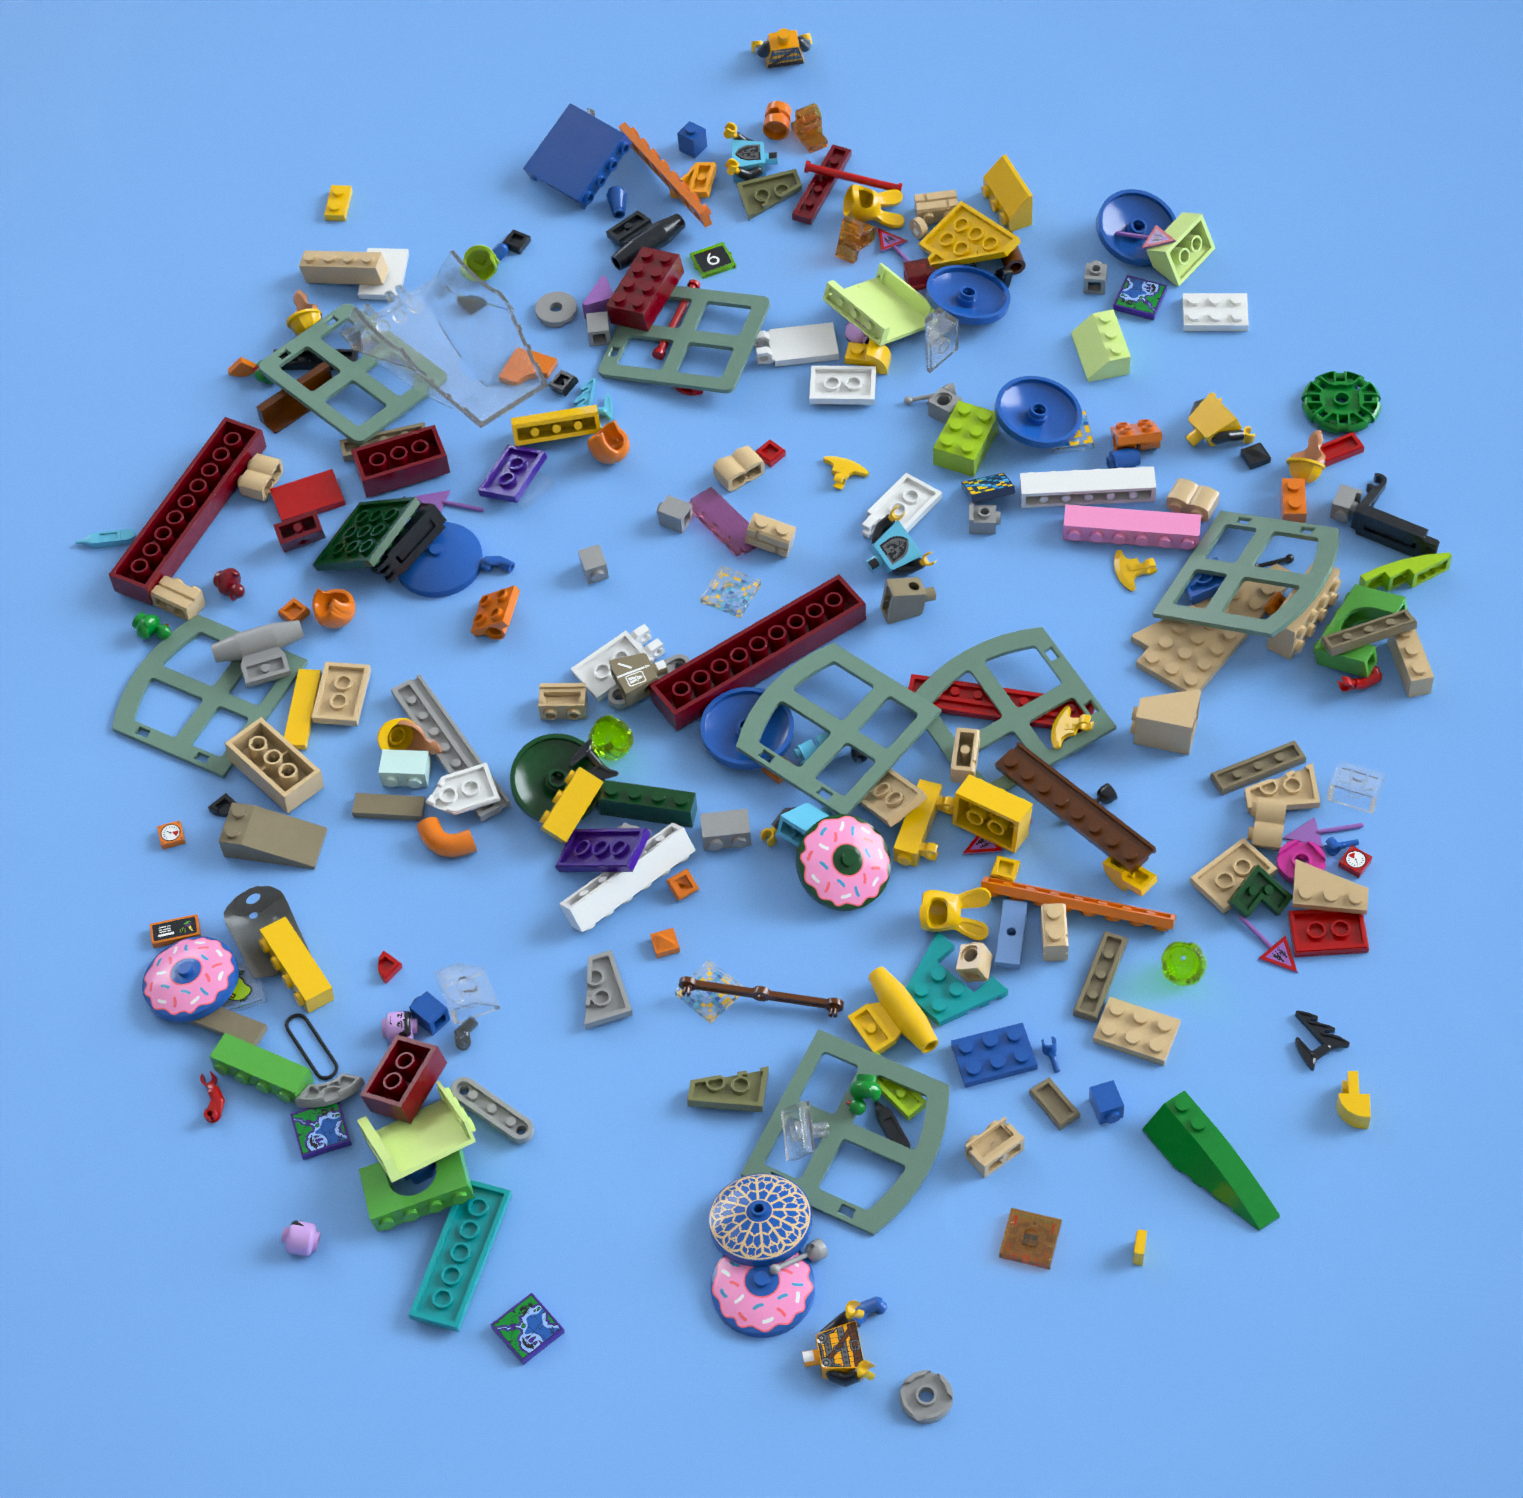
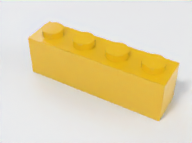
M597 404L511 418L515 446L595 434L601 429Z
M286 916L260 929L261 940H259V944L264 953L269 952L271 955L270 961L274 969L282 972V980L288 989L292 988L295 992L293 996L299 1007L304 1006L307 1013H310L334 1000L330 983Z

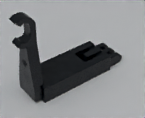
M1375 473L1373 480L1380 485L1367 484L1366 492L1368 494L1354 510L1351 528L1356 529L1355 534L1412 557L1437 554L1440 542L1435 538L1427 536L1429 529L1374 508L1387 483V478L1383 474Z
M421 503L415 510V515L404 525L403 531L392 541V546L383 553L380 562L375 566L380 571V574L386 577L385 580L388 583L393 582L399 574L403 575L446 528L444 523L447 520L435 504Z

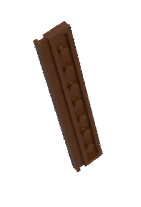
M1020 742L1017 743L1014 749H1010L995 763V767L999 772L1131 875L1149 859L1152 853H1156V847Z

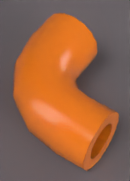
M436 817L425 818L417 824V831L426 847L439 856L454 858L477 851L469 829L456 834L446 833Z

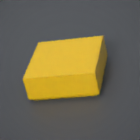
M997 855L990 877L1015 882L1020 868V861Z
M1138 1229L1136 1231L1132 1261L1135 1265L1143 1266L1147 1237L1146 1230Z

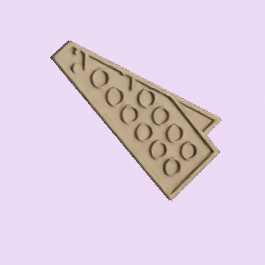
M1278 564L1269 567V569L1291 572ZM1246 581L1241 585L1224 613L1263 619L1267 614L1263 608L1273 594L1280 591L1283 595L1288 588ZM1212 597L1188 607L1203 609L1207 607ZM1163 619L1134 633L1131 636V642L1146 650L1136 661L1138 669L1179 692L1194 689L1202 691L1249 634Z

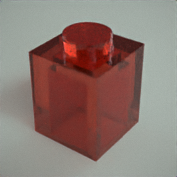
M928 258L903 262L904 281L916 291L926 289L928 278L935 272V268L930 266Z

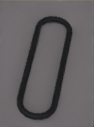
M301 1013L289 1016L285 1022L286 1031L314 1074L322 1080L333 1078L337 1074L339 1066L309 1019ZM301 1017L306 1021L335 1066V1070L331 1075L322 1076L318 1073L289 1029L288 1025L291 1019Z

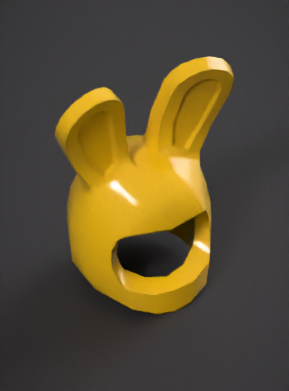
M853 184L845 194L843 214L849 220L855 222L874 220L890 228H900L904 225V217L900 214L883 211L881 207L899 205L903 195L899 190L895 189L877 193L870 188Z
M982 887L967 890L960 894H952L940 890L924 891L919 911L921 929L931 932L957 930L973 940L983 941L989 934L988 926L981 921L962 917L961 909L987 906L991 900L990 891Z

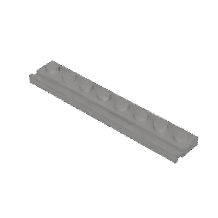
M420 674L417 675L416 679H410L391 689L393 697L407 717L423 729L426 738L436 740L440 745L442 753L434 755L447 774L483 764ZM494 778L493 781L500 801L473 809L481 822L498 814L503 808L511 807L510 800Z

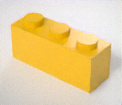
M581 767L576 769V771L571 770L564 780L567 783L563 791L558 790L552 799L555 805L551 811L546 810L539 820L542 823L540 830L562 844L567 842L603 784V781Z

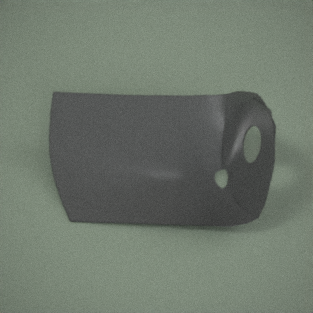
M272 886L249 888L235 897L224 911L226 926L252 978L282 974L280 970L276 971L270 961L271 955L269 952H263L259 940H261L260 929L285 916L309 951L284 894ZM260 894V899L252 904L246 903L250 895ZM251 913H258V916L254 919L249 917Z

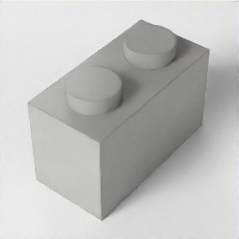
M748 809L700 814L704 851H718L723 848L732 847L743 848L752 845Z

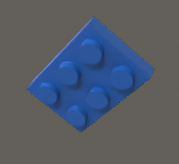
M1023 1022L951 1040V1048L965 1088L1037 1070L1038 1065Z

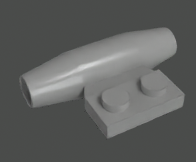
M299 620L270 623L233 634L212 644L211 649L216 663L242 660L240 665L246 686L249 688L290 676L291 671L285 652L281 648L304 638V634Z

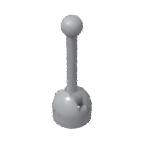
M954 383L942 387L944 390L956 395ZM932 394L912 398L906 396L904 403L910 405L914 401L929 399Z
M815 1239L807 1244L805 1253L779 1265L772 1264L769 1270L772 1274L776 1275L781 1269L807 1257L811 1261H820L828 1255L826 1245L821 1239Z

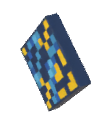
M1004 473L961 482L962 490L973 503L1015 493V486Z

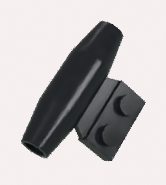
M636 211L607 230V238L622 246L611 256L613 265L618 270H623L631 266L642 247L660 250L669 244L685 228L686 225L683 218L676 213L652 224L650 218L640 211Z

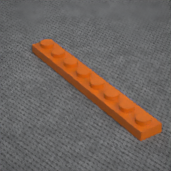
M625 122L618 126L620 131L626 134L631 141L630 147L705 228L712 224L709 216L711 211L705 203L701 204L695 192L691 193L684 181L680 182L677 173L674 170L670 171L664 159L660 160L658 153L654 148L650 149L649 144L644 138H639L640 136L634 127L630 128Z
M987 876L981 881V887L990 891L992 897L1005 895L1009 896L1010 900L1033 901V904L1037 906L1063 903L1066 905V912H1070L1073 909L1081 911V914L1094 917L1098 914L1105 916V919L1110 921L1127 920L1129 924L1134 926L1152 925L1155 930L1168 931V929H1173L1175 925V914Z

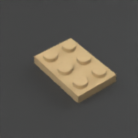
M325 662L311 717L312 722L358 726L371 674L370 665Z
M890 769L859 805L889 827H892L899 823L913 809L919 807L927 799V796L923 790Z
M1243 837L1190 877V883L1224 914L1232 908L1227 901L1254 865H1260L1272 877L1277 874V867Z
M1109 996L1094 1033L1093 1042L1164 1066L1181 1020Z

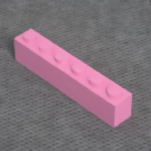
M1065 505L1063 540L1195 550L1199 544L1201 515Z

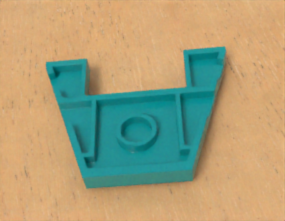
M938 932L906 989L924 1014L940 1027L967 1015L968 1011L979 1006L981 1008L985 1007L992 1000L1006 997L1008 989L994 977L988 979L975 992L969 989L940 964L955 950V945Z

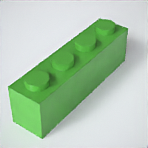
M224 1033L209 1056L214 1070L219 1074H229L242 1084L249 1083L256 1086L263 1093L268 1094L270 1092L277 1095L280 1100L286 1103H290V1101L295 1103V1099L308 1084H312L314 1081L309 1068L227 1033Z

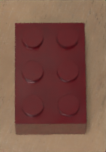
M396 1035L360 1096L370 1112L411 1124L445 1068L447 1061L438 1046Z

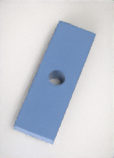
M1003 899L995 958L996 967L1020 969L1028 902Z

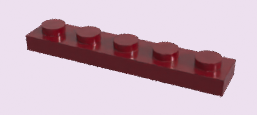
M833 144L820 166L843 171L852 156V150ZM816 173L794 209L792 220L812 225L838 178Z

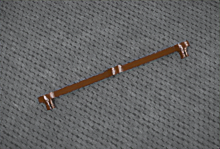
M689 976L681 977L678 984L683 989L681 994L685 996L687 992V997L690 996L691 991L701 990L749 997L762 1002L768 1000L825 1008L829 1010L828 1016L831 1018L833 1013V1018H836L837 1013L843 1011L844 1002L839 998L825 999L770 991L769 988L764 986L749 988L701 981Z

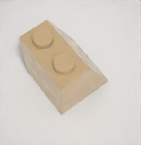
M1194 689L1140 698L1139 706H1134L1131 718L1133 721L1130 734H1134L1133 744L1189 755L1199 717L1201 690Z

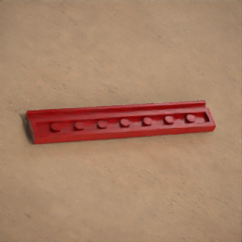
M911 674L908 689L916 693L929 676ZM956 681L933 704L941 709V713L992 721H997L1002 717L979 684ZM1003 688L1017 707H1022L1044 694ZM1071 700L1036 719L1029 725L1052 729L1056 717L1065 706H1070L1071 718H1080L1084 713L1076 702ZM1089 703L1085 706L1092 715L1095 710L1093 705Z

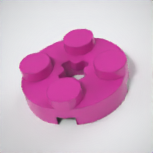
M1292 840L1284 844L1278 853L1276 867L1281 877L1293 885L1296 859L1300 861L1305 860L1307 864L1325 871V853L1317 844L1310 841L1307 843L1299 842L1300 840Z

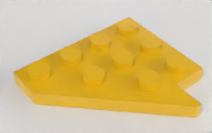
M960 201L918 243L920 249L929 254L920 266L923 271H930L951 265H964L1007 257L1021 241L1018 236L963 201Z

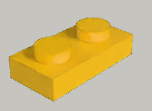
M331 185L324 213L325 220L346 221L353 192L351 186Z

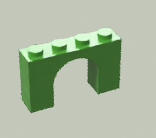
M1355 584L1352 590L1346 594L1341 607L1335 611L1331 623L1326 625L1322 637L1404 609L1408 610L1406 597ZM1321 638L1315 642L1313 647V653L1318 665L1368 678L1378 662L1376 648L1370 644L1332 657L1321 644Z
M463 1149L435 1161L437 1171L431 1185L421 1193L411 1196L395 1193L393 1183L379 1162L360 1168L359 1173L369 1217L377 1232L390 1230L396 1225L415 1221L419 1217L430 1213H438L444 1208L460 1205L467 1200L475 1198Z

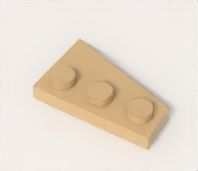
M1313 763L1306 765L1302 770L1296 772L1294 770L1289 771L1283 777L1275 780L1270 778L1246 787L1244 790L1247 813H1251L1252 802L1257 803L1258 797L1287 801L1286 810L1320 807Z
M1297 859L1295 860L1293 908L1367 914L1369 888Z

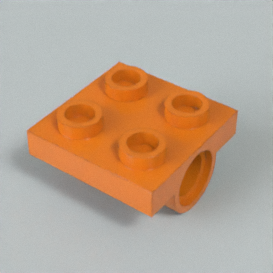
M1150 419L1138 420V423L1135 424L1119 422L1116 423V426L1110 427L1114 450L1127 447L1133 449L1136 448V444H1138L1140 451L1160 448L1162 431Z
M513 585L482 596L470 632L476 637L485 634L494 640L503 639L510 624L520 590Z

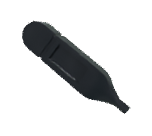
M879 1101L874 1102L876 1106V1119L886 1138L910 1148V1142L892 1111L880 1104Z

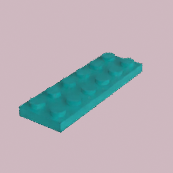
M473 1180L470 1181L475 1198L451 1207L409 1312V1317L412 1320L456 1332L460 1331L512 1196L511 1190Z

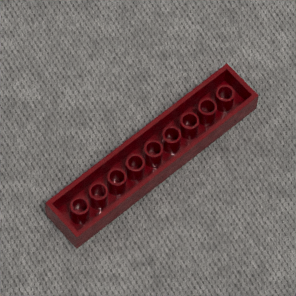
M224 417L109 573V578L115 592L153 605L150 596L153 588L159 584L164 575L170 578L174 576L237 489L238 479L247 470L249 460L257 453L262 454L267 447L261 429Z
M838 574L649 684L651 701L674 729L678 731L702 717L709 703L720 694L735 688L753 687L865 621L866 603Z

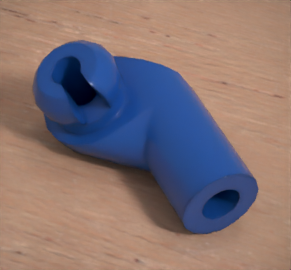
M877 1296L860 1302L861 1304L856 1310H863L864 1316L860 1319L853 1317V1321H856L857 1327H861L869 1313L875 1311L877 1315L883 1314L887 1310V1303L883 1301V1298Z

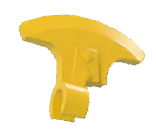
M835 456L823 457V462L833 467L831 474L834 475L833 480L836 481L833 485L835 488L842 489L846 480L851 475L862 477L869 475V472L863 466L849 459Z
M1117 550L1115 553L1114 568L1117 578L1130 591L1136 590L1134 583L1136 577L1143 574L1151 575L1157 572L1153 558L1146 559L1140 563L1138 558H1126L1122 550Z
M1065 706L1056 717L1052 726L1051 742L1054 749H1060L1062 742L1067 737L1076 736L1078 729L1091 731L1094 725V721L1090 722L1091 715L1083 714L1080 718H1071L1070 706Z

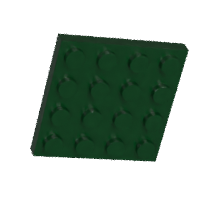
M416 497L359 502L312 565L317 571L376 566L380 562L383 553L392 546V541L403 531L406 522L415 515V510L421 503Z

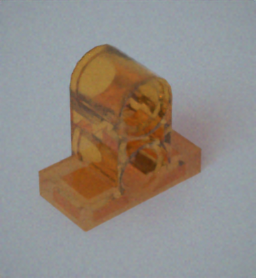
M812 103L796 110L795 121L791 122V129L808 152L813 153L827 147L828 140L822 133V116L818 105Z
M849 216L844 217L835 256L850 263H855L859 251L873 242L877 228L861 220H856Z

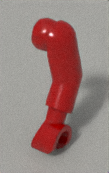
M1375 666L1368 678H1354L1351 680L1350 677L1343 676L1341 677L1343 682L1337 681L1342 692H1347L1351 689L1365 690L1382 680V673L1379 667Z
M210 1071L212 1079L209 1083H206L203 1074L200 1076V1081L208 1088L207 1093L211 1099L208 1108L204 1111V1117L208 1122L216 1123L221 1118L225 1098L220 1088L216 1086L218 1082L217 1077Z

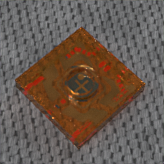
M1011 1208L999 1258L1050 1270L1062 1219Z

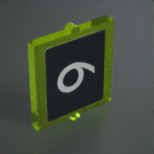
M724 242L690 253L694 269L698 270L702 279L736 268L732 252L728 251Z

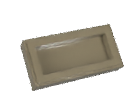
M1050 1077L1029 1090V1095L1059 1131L1080 1118L1079 1111Z

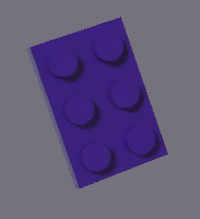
M507 445L478 488L479 495L518 503L547 459L546 452Z

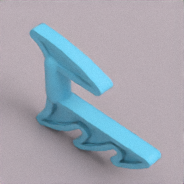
M595 378L590 379L581 387L582 394L574 400V405H577L575 408L592 405L596 386ZM606 394L604 407H597L598 415L605 416L609 421H612V400L610 394Z

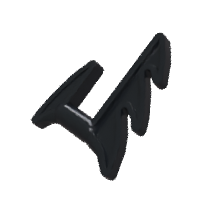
M592 739L587 740L580 747L569 764V768H572L586 757L595 767L589 773L598 779L606 780L619 774L618 771L609 769L593 752L591 747Z
M1299 1010L1296 1011V1018L1321 1044V1046L1311 1051L1299 1037L1295 1039L1297 1050L1311 1071L1315 1069V1062L1330 1051L1349 1047V1041L1340 1036L1330 1034L1335 1033L1334 1027L1317 1022V1015Z

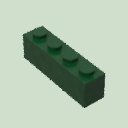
M603 780L598 796L600 815L669 825L675 823L679 826L693 828L697 812L695 792Z

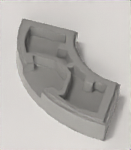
M342 1073L337 1078L323 1084H308L295 1099L297 1107L302 1108L328 1106L350 1097L365 1083L363 1077Z

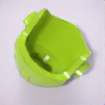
M474 245L465 252L463 258L464 265L461 268L464 276H468L476 281H486L496 273L500 261L488 246Z

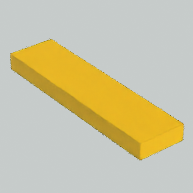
M298 669L284 738L296 749L307 750L312 726L311 717L322 677L321 670Z

